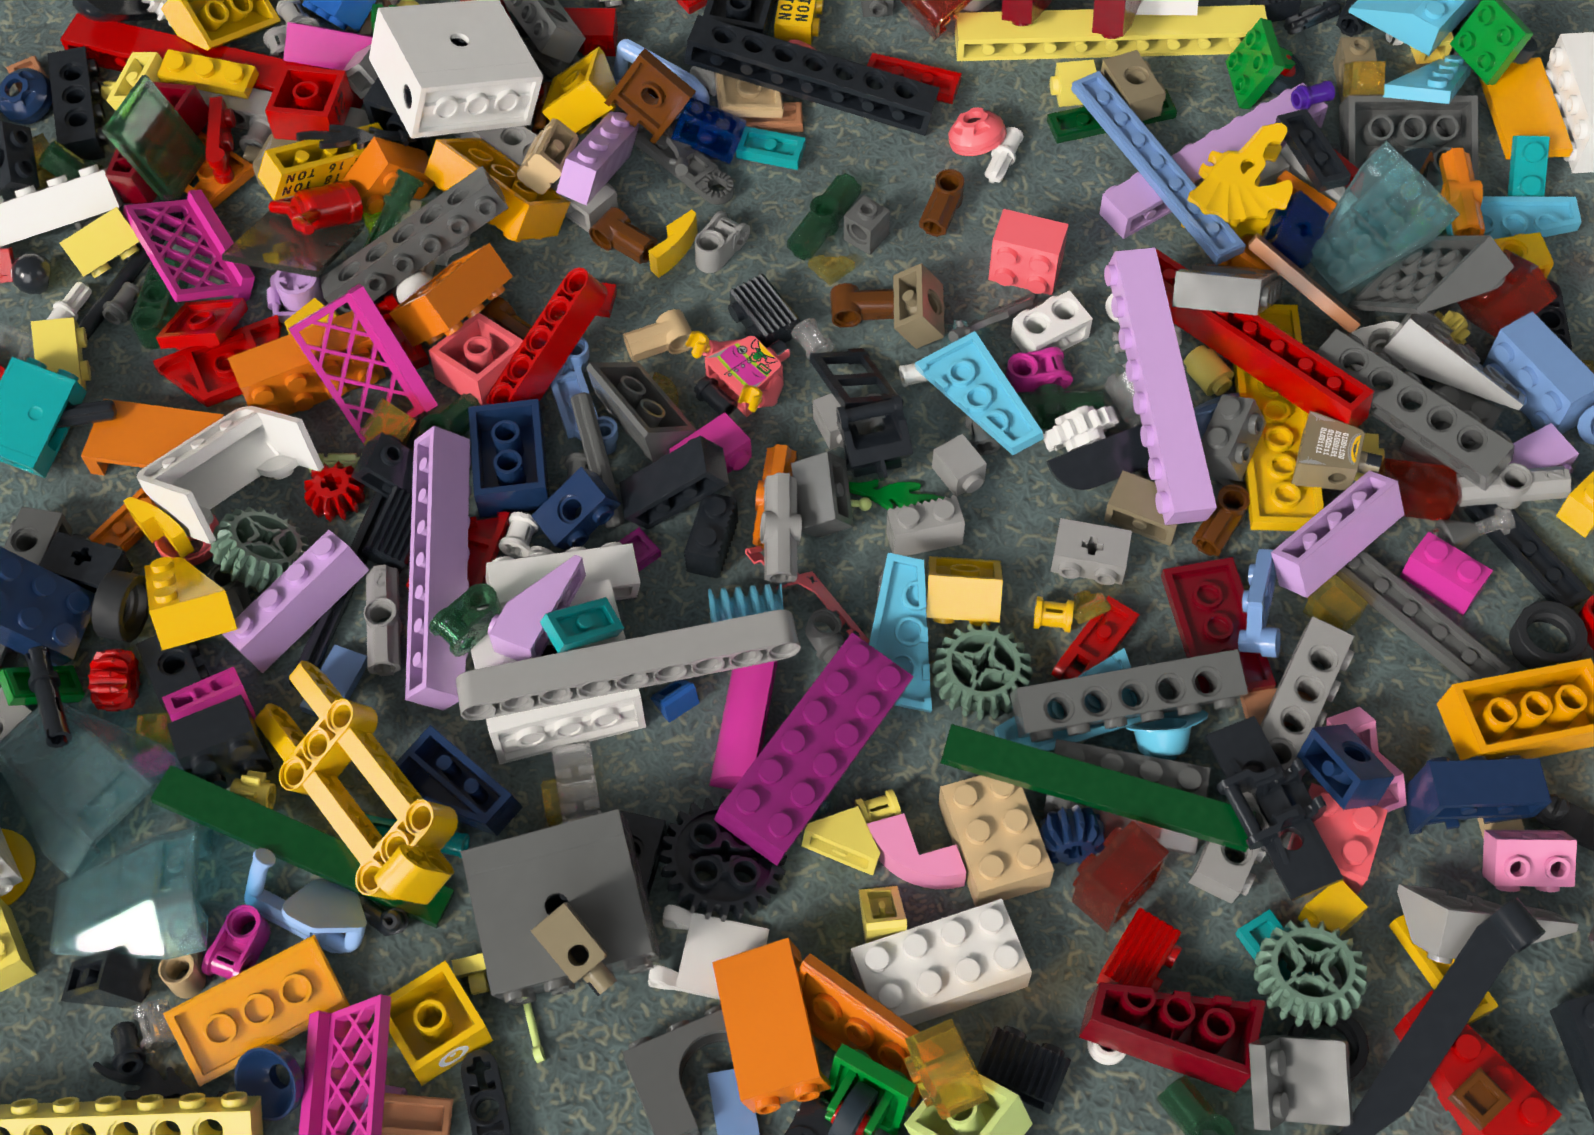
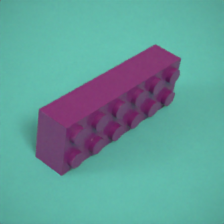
M851 633L721 804L714 821L777 866L905 692L914 676L857 635Z

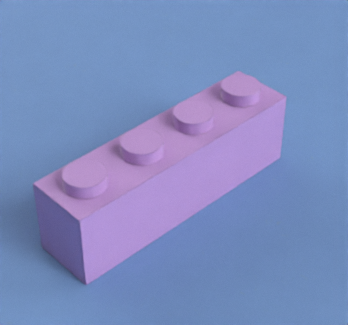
M610 111L566 157L556 193L587 206L630 157L640 124L638 123L634 128L629 124L630 121L625 119L626 114Z
M1369 470L1274 549L1271 555L1279 586L1308 598L1404 515L1398 481Z
M328 530L234 619L237 630L223 633L222 635L261 673H264L357 583L369 569L345 542Z

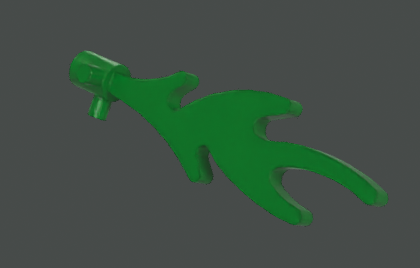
M878 479L859 483L848 482L850 493L867 497L887 511L889 508L893 509L891 502L902 508L903 505L909 507L910 504L916 505L917 502L923 504L924 501L930 502L931 499L937 501L938 498L942 500L945 498L933 494L910 493L920 490L921 484L917 482H897L878 490L874 489L878 487Z

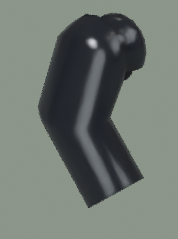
M367 900L362 905L367 923L384 936L402 933L409 924L408 915L401 908L384 910L372 900Z

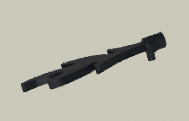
M329 125V131L296 133L297 141L322 140L319 141L320 149L340 148L357 143V149L360 150L367 147L374 136L389 141H399V144L408 146L411 142H417V138H411L407 130H399L397 132L369 127V132L351 126Z
M99 1062L93 1063L95 1070L110 1080L126 1085L141 1086L139 1090L126 1091L124 1093L126 1100H137L142 1096L150 1094H160L163 1096V1099H173L185 1094L197 1093L178 1077L172 1067L167 1068L168 1079L163 1080L160 1074L146 1062L140 1072L130 1076L121 1075L117 1071L104 1067ZM219 1091L216 1097H221L226 1093Z

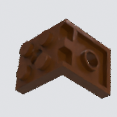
M644 48L604 103L608 106L613 102L628 114L625 119L630 121V125L635 128L639 123L653 135L649 141L655 145L688 105L696 91Z

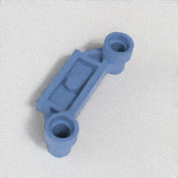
M582 337L550 384L567 438L575 437L579 440L581 438L571 404V397L578 393H589L583 373L587 370V360L589 359L590 352L587 341ZM596 412L605 450L608 455L613 453L617 447L616 441L619 436L617 423L608 416L598 417Z
M1259 549L1256 563L1249 566L1248 582L1250 590H1244L1242 609L1243 612H1247L1246 630H1240L1238 649L1239 652L1261 653L1262 657L1278 658L1281 646L1280 629L1266 627L1277 579L1271 555L1273 549Z

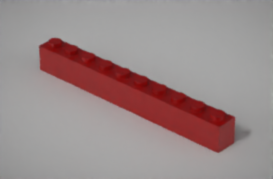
M79 13L75 15L60 38L65 50L85 46L90 58H96L99 67L122 72L132 52H157L164 59L168 49L252 65L256 67L259 73L253 88L273 92L283 65L324 68L284 61L281 58L266 54H258L222 45L207 51L177 35L150 28L137 27L124 22H96ZM351 89L354 98L351 107L360 109L364 103V98L360 99Z

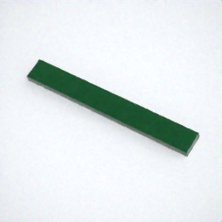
M951 724L940 764L1246 852L1249 848L1246 844L1248 837L1234 810L1228 803Z
M172 765L169 766L150 798L152 803L255 849H268L280 860L391 909L401 908L409 917L436 929L454 895L453 889L443 886L429 904L425 905L398 899L388 900L363 895L358 891L355 882L356 873L361 864L344 841Z

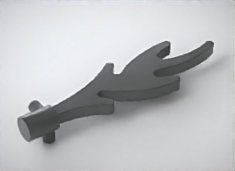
M687 117L683 118V129H678L675 122L669 126L670 136H667L666 143L673 150L677 158H670L668 163L675 166V176L677 177L687 174L688 160L694 158V149L698 146L700 140L699 135L689 137L691 124Z
M1035 293L1027 294L1003 308L998 306L986 313L983 319H975L967 326L963 324L962 319L956 320L957 328L949 332V340L953 343L974 331L1006 319L1011 314L1033 305V300L1036 299Z

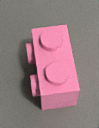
M1484 830L1483 877L1492 883L1496 889L1506 892L1520 891V886L1535 887L1536 890L1543 892H1558L1560 887H1575L1577 840L1563 830Z

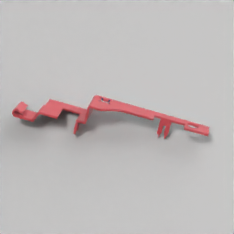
M761 546L745 549V554L754 564L762 563L764 565V556L760 553L763 551ZM812 571L802 574L797 573L798 577L795 582L782 585L783 588H786L787 586L799 584L814 592L828 610L838 612L842 627L847 623L851 628L846 631L849 635L856 631L860 634L859 638L869 643L870 640ZM811 576L813 577V580L815 581V582H813V583H812L811 580L809 579V578H811Z

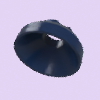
M22 68L15 70L7 75L0 84V111L14 123L32 124L41 119L52 105L50 80L34 69ZM17 82H22L21 92L17 96L11 97L9 94L11 86Z
M264 1044L248 1050L237 1062L234 1076L236 1090L246 1092L247 1096H261L263 1120H280L290 1114L300 1104L304 1093L303 1072L296 1059L288 1051L274 1044ZM277 1064L283 1065L289 1072V1085L283 1084L276 1075Z

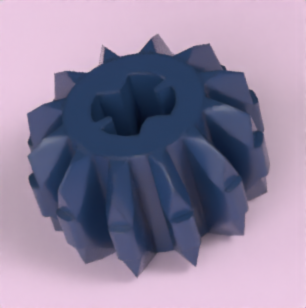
M1075 805L1072 808L1066 809L1062 806L1060 811H1050L1047 818L1039 821V832L1052 863L1064 862L1065 866L1075 862L1082 864L1083 860H1093L1096 858L1097 853L1104 850V824L1100 819V815L1095 814L1092 808L1080 809L1079 805Z

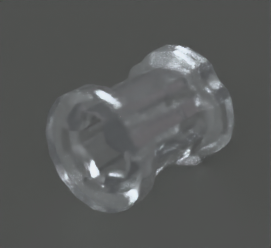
M814 318L803 320L792 330L793 340L796 343H800L805 349L808 361L810 360V353L832 352L834 349L833 342L823 336L819 330L818 322Z
M158 999L145 1002L137 1006L132 1013L133 1019L139 1022L143 1037L140 1047L145 1053H157L177 1043L163 1015L164 1012L170 1009L167 1000Z

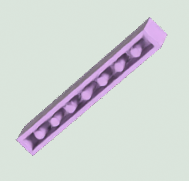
M1297 86L1284 90L1278 97L1267 103L1259 104L1253 111L1244 116H1237L1228 125L1219 130H1212L1201 140L1185 145L1171 157L1192 182L1199 186L1205 180L1198 174L1202 163L1207 166H1214L1213 163L1208 162V157L1212 150L1220 153L1239 151L1262 126L1275 124L1278 115L1300 110L1295 109L1291 102V93ZM1324 102L1312 105L1308 109V112L1319 128L1322 127L1328 108ZM1285 140L1281 143L1282 148L1286 145ZM1137 172L1129 180L1118 186L1114 185L1105 191L1102 196L1099 214L1125 239L1172 211L1143 176Z
M1156 248L1115 251L1109 264L1105 267L1104 277L1106 285L1111 286L1113 294L1111 302L1113 316L1119 320V344L1121 349L1126 351L1128 360L1126 363L1127 379L1129 382H1133L1135 391L1133 396L1134 410L1141 417V442L1144 447L1148 448L1150 457L1148 473L1151 480H1155L1157 488L1155 498L1157 511L1159 514H1163L1165 525L1206 521L1217 506Z
M433 426L414 440L405 700L444 711L459 702L456 678L465 672L468 655L463 615L468 614L467 593L469 581L467 580V563L470 555L468 548L470 517L468 516L471 493L469 485L471 455L470 439Z

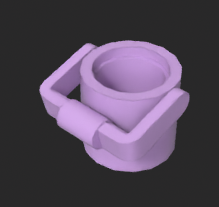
M304 260L286 262L271 276L270 287L267 289L268 308L272 310V316L278 315L281 323H284L313 298H316L325 305L326 300L323 297L319 276L315 267L310 262ZM281 301L287 312H279Z

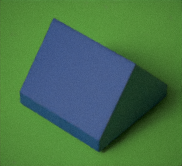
M684 679L672 682L651 697L653 703L669 723L700 703L694 684Z

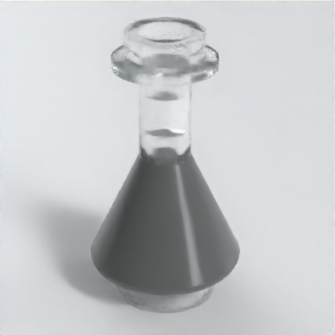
M1496 507L1494 509L1495 516L1474 523L1438 519L1435 523V528L1429 530V532L1463 552L1478 536L1499 529L1504 535L1509 534L1510 529L1515 528V520L1508 508Z

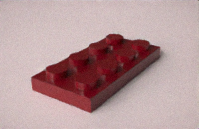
M1233 557L1163 569L1161 574L1162 582L1186 657L1191 658L1238 649L1240 630H1246L1247 612H1243L1242 609L1244 588ZM1239 652L1248 693L1275 688L1276 682L1267 657H1262L1261 653ZM1196 676L1195 685L1197 689L1202 693L1208 694V681L1202 676Z

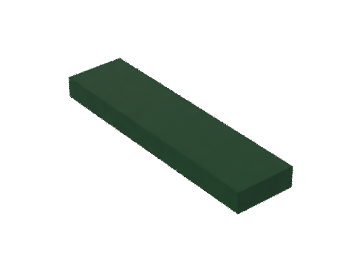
M1165 89L1166 99L1163 101L1161 115L1142 121L1145 125L1176 118L1177 110L1167 89ZM1085 106L1047 115V123L1057 144L1106 133Z

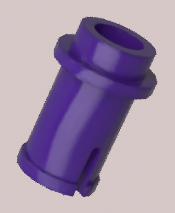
M1329 80L1308 87L1300 85L1292 91L1291 102L1295 109L1302 110L1306 108L1308 110L1312 105L1332 101L1335 97V89Z

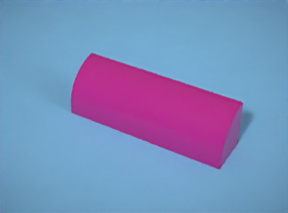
M289 21L287 22L283 60L343 70L356 52L372 44L373 36Z
M778 661L732 670L709 786L733 790L762 752Z

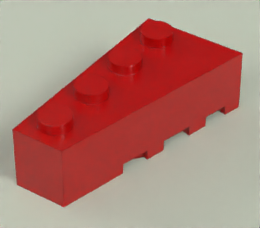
M1433 990L1421 999L1393 1029L1400 1042L1433 994ZM1468 1024L1465 1025L1429 1080L1438 1094L1437 1098L1445 1110H1449L1463 1131L1462 1135H1543L1562 1115ZM1479 1067L1512 1099L1480 1131L1448 1099Z

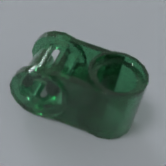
M483 583L469 587L465 593L433 617L429 625V631L434 636H441L450 645V652L455 657L465 655L478 641L488 634L492 618L496 614L500 615L503 610L496 591L490 585ZM483 604H490V606L484 610H477V608Z

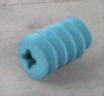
M779 583L776 594L773 593L770 584L764 585L762 595H759L755 585L750 586L747 596H744L740 586L735 587L733 597L731 598L726 588H721L718 599H715L712 590L708 589L711 623L768 611L784 610L781 583Z

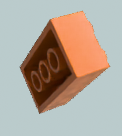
M353 311L334 317L332 324L351 328L354 318ZM358 321L356 330L365 332L364 328ZM313 325L299 331L306 344L321 347L325 327ZM330 328L326 348L346 353L350 333ZM292 334L228 357L248 406L290 415L297 411L309 410L315 404L328 399H334ZM355 334L351 354L370 358L373 348L371 339ZM310 349L318 361L320 351ZM377 350V354H376V358H375V359L381 361L380 356H379V353H378V350ZM325 353L322 364L325 373L340 376L345 357ZM350 358L345 378L365 382L369 363ZM374 364L370 380L371 384H375L378 380L386 377L383 366ZM330 379L337 390L339 381ZM344 382L341 397L346 392L362 386Z

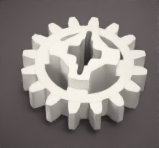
M1085 405L1056 418V426L1045 431L1043 440L1049 452L1058 451L1066 447L1067 452L1106 438L1104 432L1114 427L1119 421L1112 406H1104L1095 410L1093 406L1088 407V405Z

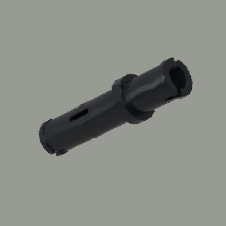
M36 646L28 650L29 653H25V660L30 672L28 685L31 692L35 693L46 736V744L52 748H59L69 744L68 740H72V734L69 730L59 692L61 680L59 674L53 669L50 650L44 646Z

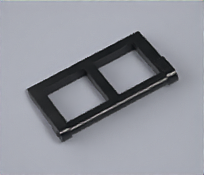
M853 348L840 352L810 353L809 361L838 403L844 406L845 409L890 400L892 395H897L864 348ZM862 364L868 373L834 375L827 365ZM877 384L883 394L881 396L850 398L842 386Z

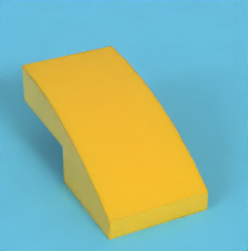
M690 210L666 226L667 239L648 251L650 270L658 278L672 269L685 256L695 241V237L698 234L695 211Z
M128 497L123 500L134 521L151 543L165 536L182 558L195 551L185 531L165 512L136 498Z

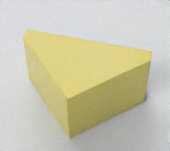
M858 806L810 822L805 828L802 847L870 875L874 874L880 857V851Z
M898 886L859 890L865 944L907 930V919Z

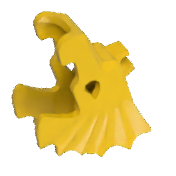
M1282 123L1262 126L1239 151L1220 153L1212 150L1209 154L1208 162L1213 163L1214 166H1207L1202 163L1198 174L1205 180L1189 192L1187 200L1198 206L1203 214H1214L1221 217L1230 225L1240 239L1249 235L1255 236L1257 233L1262 235V231L1266 227L1279 229L1292 195V182L1285 180L1277 184L1259 187L1261 181L1260 174L1266 165L1265 161L1275 162L1280 155L1281 143L1286 136L1287 127Z

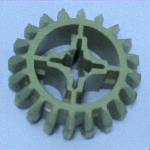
M248 506L245 511L236 508L232 514L226 513L224 518L221 519L219 525L214 529L213 535L216 541L211 544L210 552L214 555L213 562L221 565L220 572L231 575V582L238 580L244 583L245 588L253 586L260 593L279 578L310 547L307 545L308 538L300 535V528L292 527L289 524L290 519L283 520L277 517V512L273 515L268 514L264 508L256 512Z
M985 622L981 625L980 630H975L971 623L966 626V633L956 628L953 631L952 638L945 637L942 640V648H937L935 651L934 659L936 661L932 663V673L935 675L933 685L935 688L940 689L939 697L941 700L950 699L949 707L951 711L959 706L963 707L962 715L964 718L970 714L971 710L977 711L976 716L979 721L983 719L984 712L988 711L995 720L999 715V708L1006 714H1009L1013 708L1010 693L1016 688L1031 685L1029 681L1032 679L1033 670L1032 667H1029L1031 664L1030 654L1024 653L1025 646L1023 642L1014 643L1015 636L1013 632L1005 636L1001 635L1002 628L1000 625L994 631H990ZM995 654L1007 663L1010 670L1005 669L1006 665L999 663L995 659ZM988 662L987 668L984 670L983 673L981 672V675L977 680V674L980 672L981 669L984 668L985 663ZM953 670L959 672V676L965 678L970 686L967 687L962 684L955 676ZM990 688L996 689V690H992V691H984V690L990 689Z
M1307 918L1301 922L1300 928L1291 920L1286 923L1284 931L1276 927L1272 931L1270 938H1265L1262 941L1261 951L1257 952L1254 961L1257 966L1254 971V980L1260 982L1257 989L1259 995L1269 996L1266 1003L1268 1009L1278 1006L1281 1008L1279 1014L1281 1020L1287 1018L1290 1014L1296 1017L1295 1024L1297 1027L1301 1026L1305 1019L1310 1020L1314 1030L1320 1027L1322 1020L1331 1028L1333 1025H1336L1338 1017L1345 1021L1350 1017L1351 1009L1356 1010L1359 1008L1362 1001L1361 996L1365 994L1367 989V982L1365 981L1368 974L1367 966L1361 965L1363 960L1362 951H1351L1354 945L1353 938L1342 941L1339 939L1341 934L1340 928L1330 933L1325 930L1324 921L1320 922L1317 928H1313ZM1281 958L1288 964L1287 969L1291 973L1288 981L1284 980L1279 970L1278 961ZM1333 966L1336 967L1342 979V988L1340 990L1334 984L1335 979L1330 974Z

